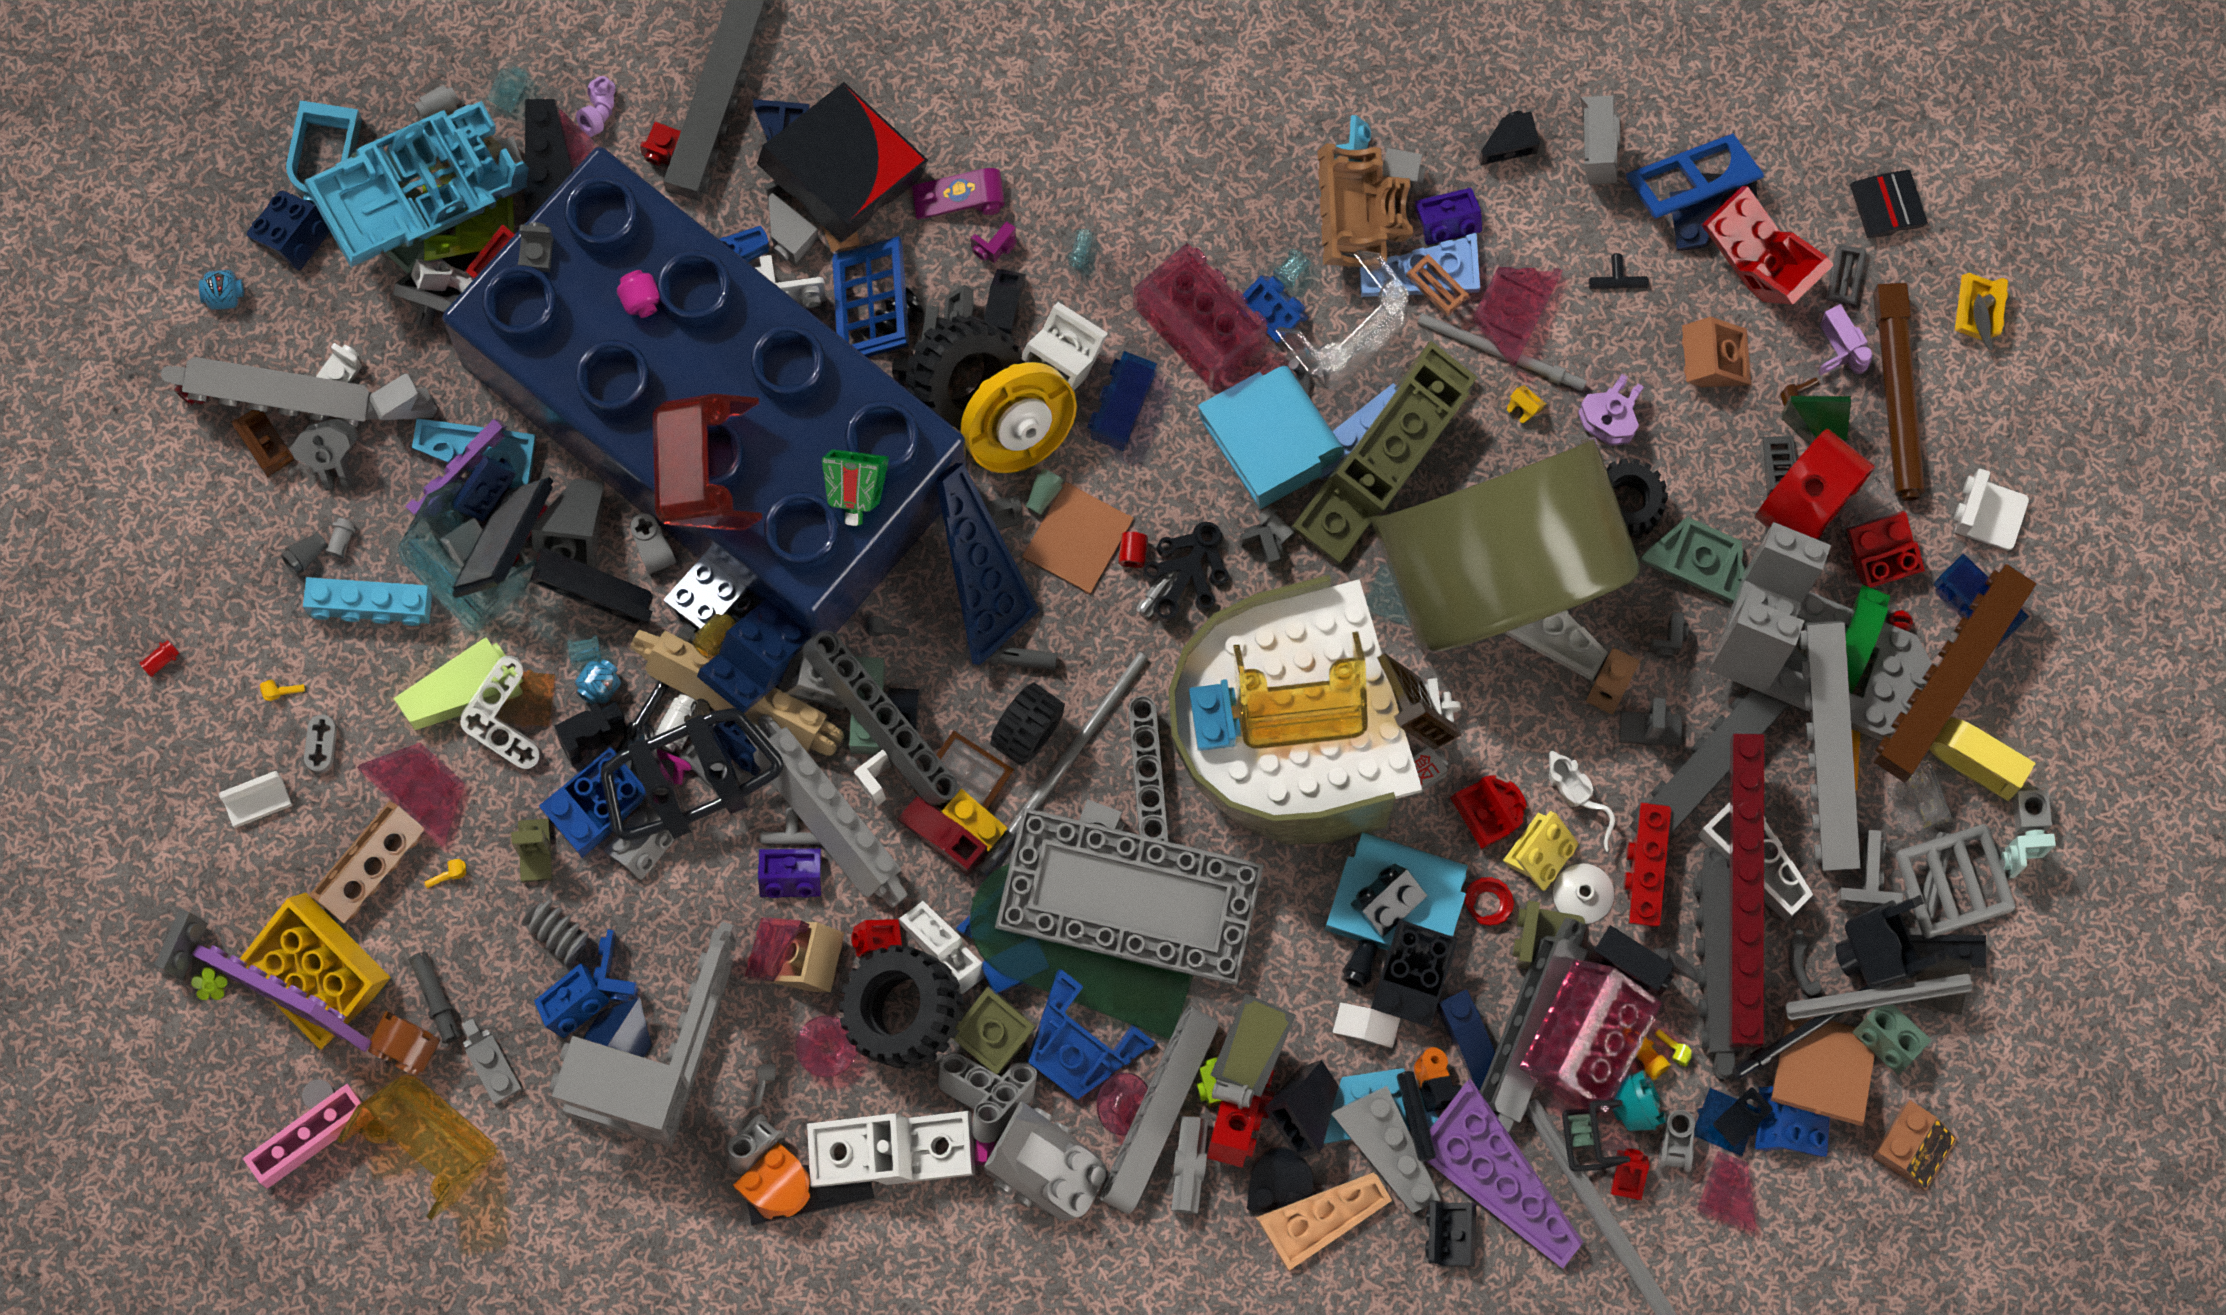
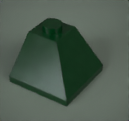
M1790 396L1781 413L1782 420L1809 445L1827 428L1846 442L1851 396Z

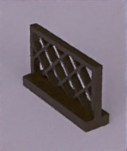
M1386 653L1377 657L1403 710L1394 716L1401 729L1434 750L1461 736L1456 724L1438 713L1421 677Z

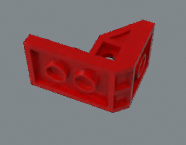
M1742 186L1701 225L1746 287L1762 302L1793 305L1834 266L1825 254L1793 232H1781L1748 186Z

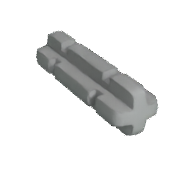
M1180 571L1164 574L1163 578L1159 577L1145 595L1147 599H1142L1136 610L1139 614L1146 618H1151L1154 615L1153 607L1156 601L1162 596H1167Z

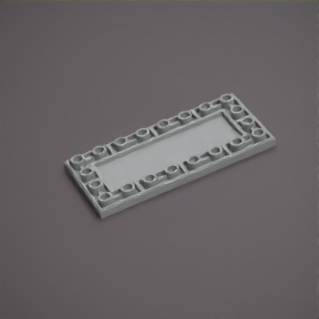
M1023 807L995 929L1236 986L1264 864Z

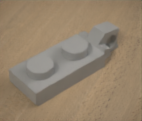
M473 1018L463 1023L462 1026L469 1038L463 1042L466 1048L465 1051L493 1104L496 1105L520 1092L522 1088L494 1036L490 1034L488 1029L480 1032Z

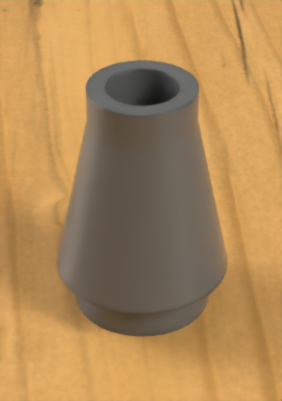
M316 532L308 538L285 547V552L281 554V558L294 574L299 571L304 572L328 545L325 539Z

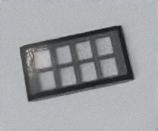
M550 477L507 490L502 494L467 558L465 566L452 587L454 589L452 595L455 598L493 588L504 583L553 489V486H551L553 480Z

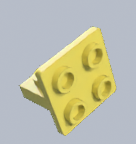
M1549 811L1546 816L1537 813L1503 861L1509 868L1530 877L1540 890L1545 891L1551 882L1555 880L1567 860L1574 854L1575 849L1578 847V842L1556 813Z

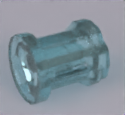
M1291 248L1287 252L1288 257L1282 265L1273 270V275L1289 288H1293L1296 285L1295 280L1301 272L1311 266V262L1305 255Z
M593 635L592 639L573 642L572 639L567 640L572 667L577 666L579 662L595 659L597 662L602 661L598 635Z

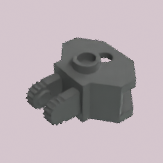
M338 418L310 424L305 431L300 433L291 446L294 459L311 466L314 473L318 472L323 488L326 491L334 489L335 483L331 471L333 468H336L342 486L345 487L352 484L347 461L350 459L349 451L359 438L356 427Z

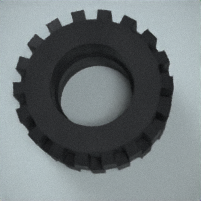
M1627 458L1621 459L1619 464H1616L1615 461L1610 463L1606 470L1613 490L1621 486L1633 487L1644 498L1645 507L1637 512L1621 510L1629 536H1634L1636 540L1642 538L1643 533L1648 535L1654 526H1657L1667 506L1668 493L1665 492L1667 487L1665 480H1659L1661 476L1659 471L1656 470L1654 473L1650 471L1652 465L1647 462L1645 466L1639 465V459H1633L1632 463H1628Z
M1035 682L1029 684L1019 692L999 719L991 735V746L1018 765H1025L1037 755L1056 729L1063 716L1065 703Z

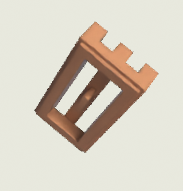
M1429 254L1406 274V277L1446 317L1450 316L1453 310H1456L1463 301L1465 302L1469 298V294ZM1427 265L1459 297L1455 299L1424 266ZM1417 272L1450 304L1449 306L1416 274Z

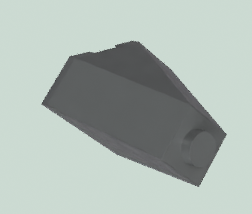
M574 479L534 523L531 529L533 550L539 554L541 549L546 548L595 568L605 505V483L594 480Z

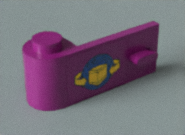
M997 168L978 169L912 186L917 220L972 207L982 211L984 215H994L999 213L1000 209L1005 206L1001 172Z

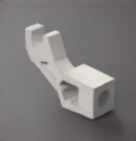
M416 259L411 273V277L418 290L445 291L448 286H451L462 293L474 280L467 272L451 267L443 259L430 261Z

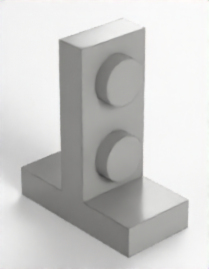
M1868 830L1864 835L1861 889L1841 888L1837 892L1836 905L1873 909L1891 900H1894L1896 904L1903 901V893L1878 891L1883 888L1884 871L1879 869L1880 859H1884L1886 842L1881 840V831Z

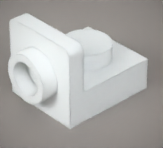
M334 343L331 346L333 354L316 377L351 383L362 368L357 358L359 354L347 345L340 347Z

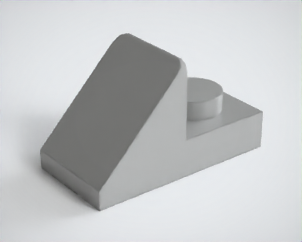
M408 373L403 374L372 393L369 398L380 420L434 418L437 411L427 389L415 388Z

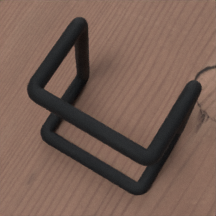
M1622 1100L1592 1101L1588 1109H1568L1563 1111L1562 1120L1570 1170L1574 1172L1604 1170L1630 1162L1631 1158L1629 1156L1602 1157L1597 1124V1113L1622 1106ZM1590 1114L1596 1160L1602 1164L1575 1165L1568 1116Z

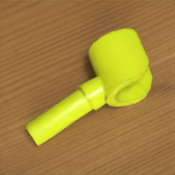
M1659 1029L1655 1035L1671 1049L1675 1050L1672 1060L1686 1067L1692 1058L1691 1049L1687 1045L1677 1043Z

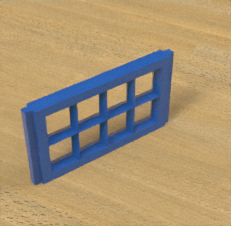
M898 236L834 254L832 262L837 334L849 343V331L869 326L870 340L852 344L854 348L866 357L909 346L904 257L901 238ZM892 255V269L872 274V260ZM865 263L866 276L845 282V268ZM893 276L894 290L873 295V281ZM867 283V297L847 302L846 289ZM894 297L895 311L874 317V303ZM868 305V319L848 324L847 310ZM896 318L897 332L876 338L875 324Z

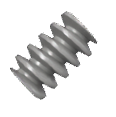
M552 899L544 903L540 902L525 915L521 925H529L528 931L531 934L538 933L537 939L540 942L547 941V949H556L555 956L558 959L565 957L564 964L568 966L586 948V940L589 933L586 931L578 936L577 932L580 925L577 923L569 927L570 915L560 919L561 907L551 911Z

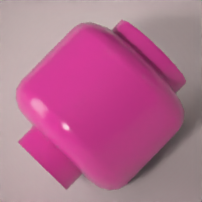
M636 270L624 275L619 280L621 284L617 287V295L627 314H639L640 318H645L657 311L656 306L661 302L652 274Z

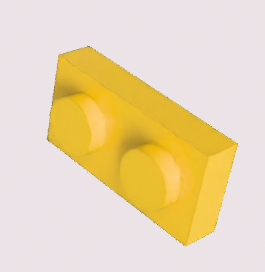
M962 788L959 789L956 796L941 811L987 845V852L1008 829Z

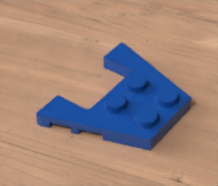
M1059 969L1026 1062L1071 1097L1078 1100L1108 1079L1111 1074L1122 1066L1132 1062L1131 1060L1139 1054L1149 1050L1156 1042L1131 1025L1113 1050L1107 1047L1066 1015L1065 1011L1083 986Z

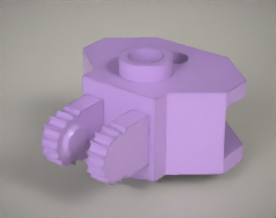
M1621 374L1613 388H1609L1607 392L1587 394L1578 411L1584 430L1610 446L1629 444L1639 426L1633 408L1644 387L1640 384L1634 386L1629 398L1621 395L1619 392L1626 385L1628 378Z

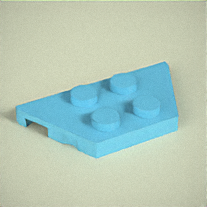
M1404 1068L1342 1077L1332 1111L1387 1086L1408 1131H1410L1397 1082V1075L1405 1072ZM1419 1090L1428 1127L1432 1128L1439 1117L1435 1111H1426ZM1331 1114L1324 1144L1352 1140Z

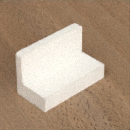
M884 750L878 752L854 771L858 784L876 807L884 802L886 797L882 787L875 778L891 766Z
M277 771L218 793L220 799L225 804L234 828L292 806L283 779Z

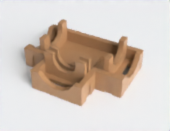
M1326 143L1317 151L1319 189H1321L1320 214L1322 217V246H1324L1323 264L1379 268L1387 262L1386 240L1404 242L1413 235V226L1409 224L1406 214L1410 178L1383 176L1381 148L1371 147L1361 150L1341 149L1335 144ZM1348 159L1362 160V162L1349 161ZM1394 196L1396 197V215H1395V198H1394ZM1342 253L1367 254V257L1353 258L1344 256Z

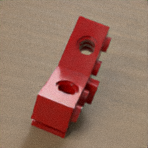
M1272 1070L1265 1087L1270 1088L1275 1070ZM1264 1089L1261 1097L1253 1095L1250 1107H1243V1109H1239L1236 1104L1221 1100L1206 1158L1243 1168L1246 1156H1253L1257 1140L1251 1138L1252 1131H1259L1262 1118H1269L1264 1108L1274 1098L1275 1092Z

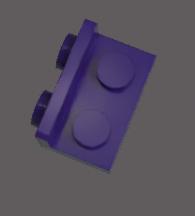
M1472 188L1415 201V211L1423 228L1426 245L1482 232L1481 209Z
M821 848L759 849L758 884L760 897L809 898L821 896Z

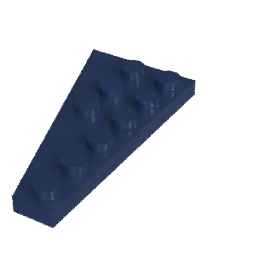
M956 462L936 479V485L972 664L981 665L1038 613L1040 609L964 463Z

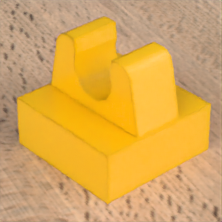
M1523 385L1516 388L1510 396L1511 400L1507 406V411L1511 413L1516 407H1521L1524 413L1519 421L1525 423L1536 414H1539L1547 403Z

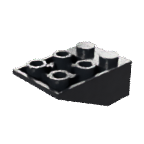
M1399 919L1371 1009L1431 1027L1459 938Z

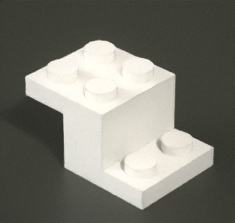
M1057 302L1053 306L1043 329L1027 343L1020 359L1024 360L1025 363H1043L1055 368L1074 391L1089 375L1108 333Z

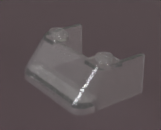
M1357 250L1354 253L1381 288L1379 292V302L1381 305L1341 345L1328 342L1316 351L1300 330L1280 326L1275 330L1322 389L1338 391L1344 387L1406 326L1409 320L1407 288L1380 253Z

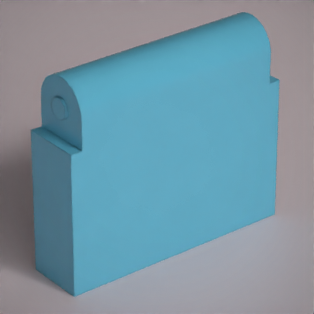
M1288 366L1278 367L1265 375H1262L1259 371L1198 405L1200 420L1259 509L1268 506L1322 476V469L1336 462L1344 453V447Z
M1362 832L1355 848V856H1348L1325 931L1357 941L1367 940L1376 944L1378 948L1389 951L1397 925L1384 937H1381L1374 931L1364 916L1354 910L1350 904L1356 899V895L1361 889L1370 886L1378 878L1379 873L1384 868L1397 864L1406 868L1427 894V897L1402 920L1453 936L1466 893L1460 891L1466 879L1468 865Z

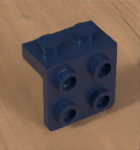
M281 190L272 197L264 211L254 220L252 226L247 231V236L251 240L276 251L292 268L300 271L328 236L330 230L315 204Z

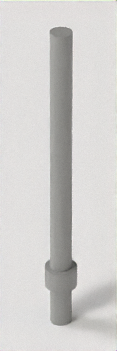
M1424 313L1420 315L1417 324L1546 376L1549 378L1548 381L1557 385L1563 383L1582 392L1584 390L1587 380L1565 372L1566 369L1556 364L1554 367Z

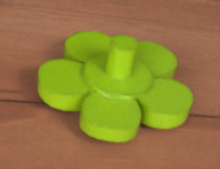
M206 967L202 971V976H193L191 985L198 989L196 995L199 999L207 1000L211 994L214 1000H220L225 994L223 988L228 983L227 977L223 974L215 977V969Z

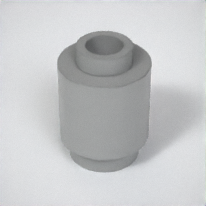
M443 84L419 97L420 101L414 103V106L420 118L425 119L445 110L447 116L452 114L453 111L457 110L456 104L460 103V100L452 87L446 89Z

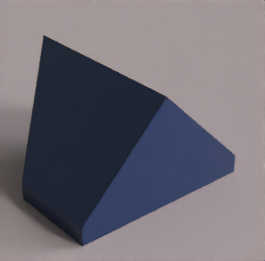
M640 997L601 1011L583 1039L644 1058L652 1044Z

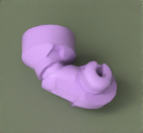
M605 76L597 77L588 85L587 94L594 107L588 105L576 113L577 123L582 132L588 137L602 132L604 123L612 115L615 85Z

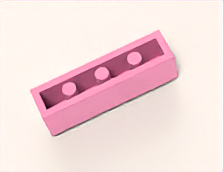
M346 1084L253 1150L243 1160L259 1183L268 1189L371 1114L355 1091Z

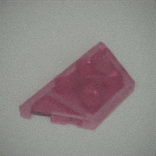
M1498 267L1472 320L1512 366H1516L1563 270L1553 268V271L1549 272L1536 271V268L1514 269L1513 267Z
M421 742L362 763L357 767L388 798L424 827V831L442 848L445 846L465 783Z

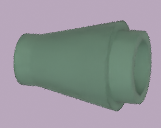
M1043 468L1040 474H1036L1030 497L1025 507L1041 515L1044 509L1063 489L1061 484L1064 479Z

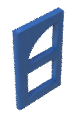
M1733 133L1626 173L1628 183L1654 219L1764 178L1761 169ZM1727 149L1731 156L1727 170L1719 178L1708 183L1693 161ZM1679 167L1694 189L1659 201L1644 180Z

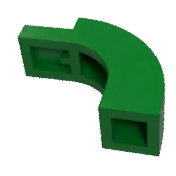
M1863 584L1858 591L1845 630L1849 693L1851 694L1858 684L1874 649L1887 615V606L1890 595Z

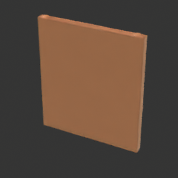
M1065 482L1063 489L1053 502L1022 558L1026 562H1031L1080 588L1084 593L1091 594L1119 546L1122 533L1127 532L1134 518L1076 488L1071 483Z

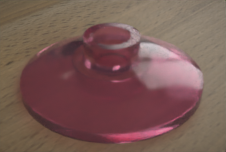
M831 1015L815 1017L808 1021L797 1035L795 1048L798 1060L809 1073L815 1076L834 1077L840 1075L853 1064L856 1058V1046L851 1045L847 1040L846 1033L849 1031L842 1029L839 1017ZM824 1043H831L833 1045L832 1052L828 1054L822 1052V1045Z
M1118 1073L1110 1077L1100 1089L1097 1098L1098 1118L1104 1128L1113 1134L1127 1135L1146 1094L1148 1086L1139 1076L1132 1073ZM1118 1099H1120L1121 1102L1119 1107H1117Z

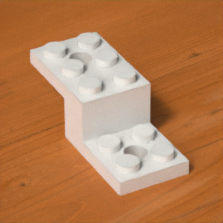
M969 1111L907 1118L894 1113L807 1124L811 1187L816 1188L869 1181L892 1185L976 1175L972 1113ZM941 1138H946L949 1143L948 1150L944 1154L938 1155L935 1150L936 1142ZM839 1144H845L847 1155L843 1160L837 1161L834 1157V1150Z

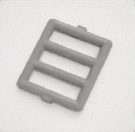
M1985 824L1901 849L1896 853V859L1907 890L1903 891L1906 900L1918 895L1922 897L1910 860L1926 855L1947 920L1932 924L1925 903L1914 908L1921 933L1925 938H1932L2015 910L2016 905L2004 873L2008 871L2004 870L2005 860H2000L1990 829ZM1980 838L2001 903L1988 907L1985 905L1965 846V842ZM1952 846L1974 911L1960 916L1937 852Z

